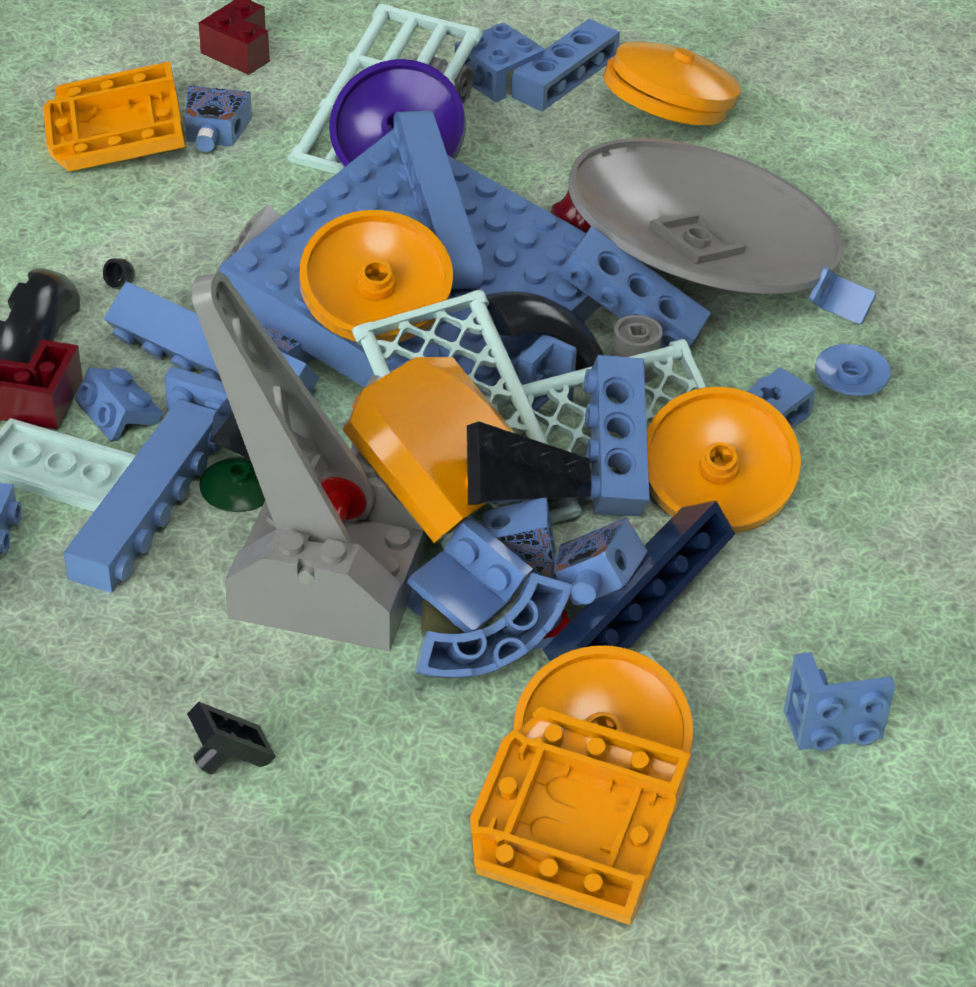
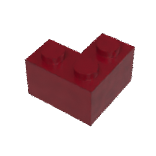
M233 0L198 22L201 54L247 75L252 74L270 62L269 35L265 26V6L251 0Z
M41 340L29 364L0 359V420L8 421L12 418L39 427L58 429L83 381L79 346Z

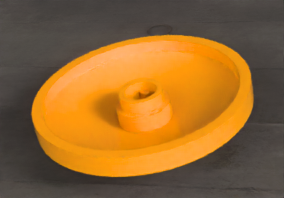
M646 41L626 42L617 48L613 60L615 71L627 83L654 98L676 106L706 112L727 111L734 108L741 92L740 84L729 72L714 62L684 48Z
M615 56L607 62L603 79L608 88L624 101L647 113L670 121L691 125H715L723 122L727 117L729 110L722 112L698 111L654 98L633 87L617 74L613 67Z
M362 210L331 220L311 237L304 248L300 261V291L311 314L331 332L355 342L352 329L358 325L449 300L451 296L453 268L443 243L425 225L408 216L391 211ZM433 318L413 324L412 326L426 331L435 323L436 319ZM396 329L376 335L375 337L377 340L393 342L400 330ZM406 332L402 335L399 342L411 339L416 335Z
M705 387L686 392L663 406L654 416L647 429L649 492L657 504L671 517L682 507L717 501L733 531H747L767 523L778 515L794 493L801 467V453L797 437L789 422L773 405L752 393L730 387Z
M605 645L583 647L564 653L551 660L532 677L517 704L513 725L517 731L533 718V712L536 709L543 707L691 753L693 720L688 701L682 689L661 665L649 657L630 649Z

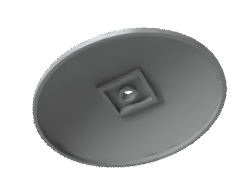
M650 138L619 139L595 145L584 151L577 157L568 179L570 197L576 209L590 226L609 238L618 248L631 256L685 280L745 293H793L815 287L821 278L820 274L824 267L831 269L835 273L843 255L842 237L837 226L824 209L812 198L774 173L727 153L672 140Z

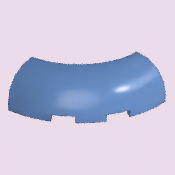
M531 573L523 582L520 594L511 610L491 626L462 634H443L428 631L421 640L415 673L438 678H467L483 675L513 663L534 648L552 629L568 601L573 585Z

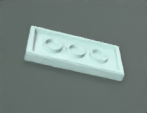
M10 418L0 430V483L13 484L14 488L94 512L136 455Z

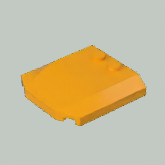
M170 61L57 85L55 88L56 97L54 100H47L43 106L46 145L49 154L68 172L187 148L178 94Z
M415 357L370 384L358 394L352 405L353 411L350 418L344 424L342 430L434 543L487 504L468 505L467 425L480 421L512 433L515 432L453 357Z
M539 707L533 712L531 720L518 731L513 729L502 739L470 816L476 874L631 925L643 902L681 798L691 763V753Z

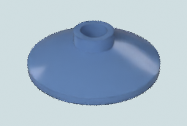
M857 344L831 346L819 354L815 364L816 374L824 385L836 392L852 396H865L882 390L888 384L891 375L890 365L880 353L869 347Z

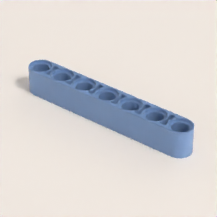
M432 111L396 112L394 116L395 140L421 224L425 225L440 239L449 254L453 268L451 290L480 288L483 282L481 257Z

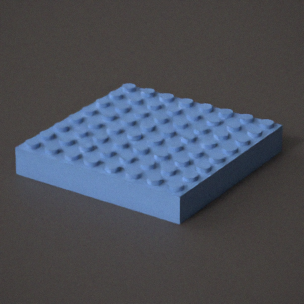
M394 129L220 265L219 273H223L228 277L261 324L300 342L302 350L365 388L370 378L374 376V373L362 345H358L355 341L331 332L311 314L300 291V261L308 241L322 226L337 217L362 210L391 211L408 216L421 223L395 140ZM448 156L483 267V282L480 288L451 290L450 299L476 290H483L485 295L504 291L533 293L563 305L585 322L602 305L559 275L558 272L586 233ZM467 308L448 315L459 320H466L472 311L471 308ZM440 322L434 334L449 342H455L461 329L450 323ZM470 332L465 333L460 342L461 347L474 353H480L487 345L482 334L476 335ZM525 333L514 337L500 335L517 376L516 363L520 353L524 349H529L541 336L535 333ZM415 336L399 342L398 345L410 352L418 353L425 340ZM431 343L427 346L423 356L448 357L450 351L435 343ZM394 354L386 363L390 372L410 361V359ZM460 354L454 355L453 358L467 375L471 374L476 363L472 359ZM481 365L478 367L474 378L488 386H495L499 379H501L497 367Z

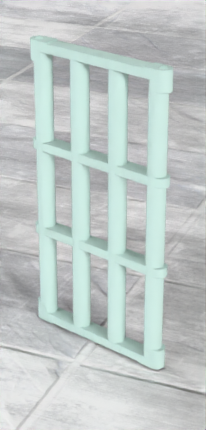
M379 4L372 14V21L353 53H349L347 56V63L327 97L321 100L318 106L319 110L299 144L293 147L287 157L288 161L337 174L344 168L341 163H338L339 159L333 146L325 159L308 155L330 118L333 104L346 83L354 77L358 68L365 69L376 63L399 59L416 27L433 30L416 60L428 65L446 34L463 38L443 73L454 86L456 77L473 47L478 45L483 36V31L476 27ZM387 19L404 23L383 60L366 56Z

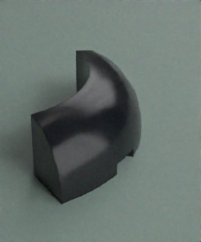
M36 268L28 272L29 280L27 283L19 282L8 299L9 309L11 310L9 317L6 321L0 320V359L29 364L41 340L53 341L66 317L74 311H79L80 296L75 285L64 274L49 269Z
M504 291L486 295L489 302L487 309L499 335L514 337L525 333H535L539 336L546 334L576 348L575 371L592 367L597 356L604 355L599 342L588 326L575 313L563 305L546 297L527 292Z

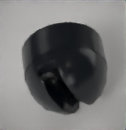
M113 258L104 264L103 278L110 287H123L126 281L129 283L133 281L135 269L132 263L126 259Z

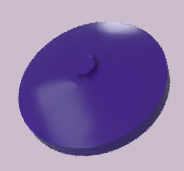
M387 60L360 71L342 88L333 104L330 115V139L342 166L346 167L393 130L395 113L405 111H432L448 156L456 159L465 138L466 116L461 98L455 86L436 68L414 60Z

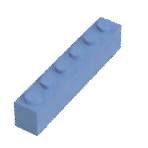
M126 281L104 317V320L114 329L112 335L128 345H132L134 340L143 344L141 348L158 359H161L163 354L171 357V363L180 369L191 372L195 368L202 372L201 375L221 381L197 313ZM281 352L311 393L319 377L307 363Z
M179 399L176 401L64 551L68 580L112 593L120 581H126L130 577L134 562L139 554L147 553L154 533L159 526L165 527L167 525L172 508L177 501H183L186 498L190 483L196 475L201 476L204 473L211 453L221 449V446L210 441L213 416L217 410Z

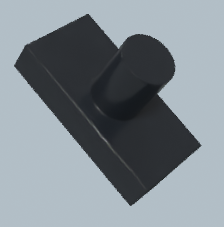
M199 701L187 713L202 743V747L193 757L196 764L206 773L213 774L230 756L259 767L268 765L276 757L258 724Z

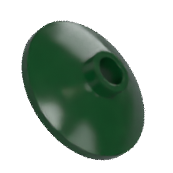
M231 457L220 460L207 468L200 479L199 486L202 497L210 505L220 510L246 512L262 507L265 502L252 462L248 458Z

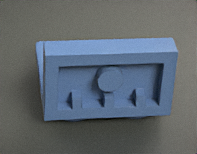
M505 23L496 24L484 30L478 45L473 47L464 65L470 66L473 69L472 87L496 103L505 99L507 72L544 56V48ZM461 41L455 43V52L458 49Z
M469 516L460 523L444 550L409 577L407 583L423 599L430 602L456 627L468 633L481 628L507 606L515 597L533 568Z
M812 652L794 654L784 713L798 749L814 748L824 751L835 745L854 742L860 745H867L877 739H882L896 686L893 678L882 677L828 685L826 674L823 669H818Z

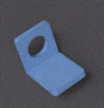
M824 267L820 274L821 278L813 288L809 300L824 310L854 323L862 324L875 300L876 293L836 275L831 269Z

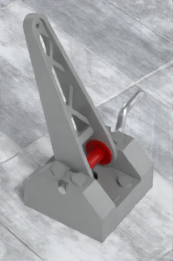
M223 273L197 276L192 285L191 296L193 306L265 498V502L245 545L238 551L225 578L228 618L390 651L413 589L407 581L414 572L423 566L432 540L353 442L350 450L228 277ZM378 375L372 376L367 386H369L370 384L374 383L382 377Z

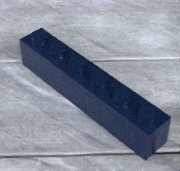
M717 501L682 507L644 545L647 553L627 585L620 590L599 597L592 603L587 604L543 649L549 661L569 651L589 646L606 645L628 649L734 537L735 532Z

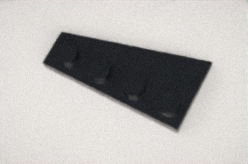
M480 421L467 425L468 505H479L482 503L504 504L520 501L521 503L539 498H547L548 502L574 501L591 497L590 458Z

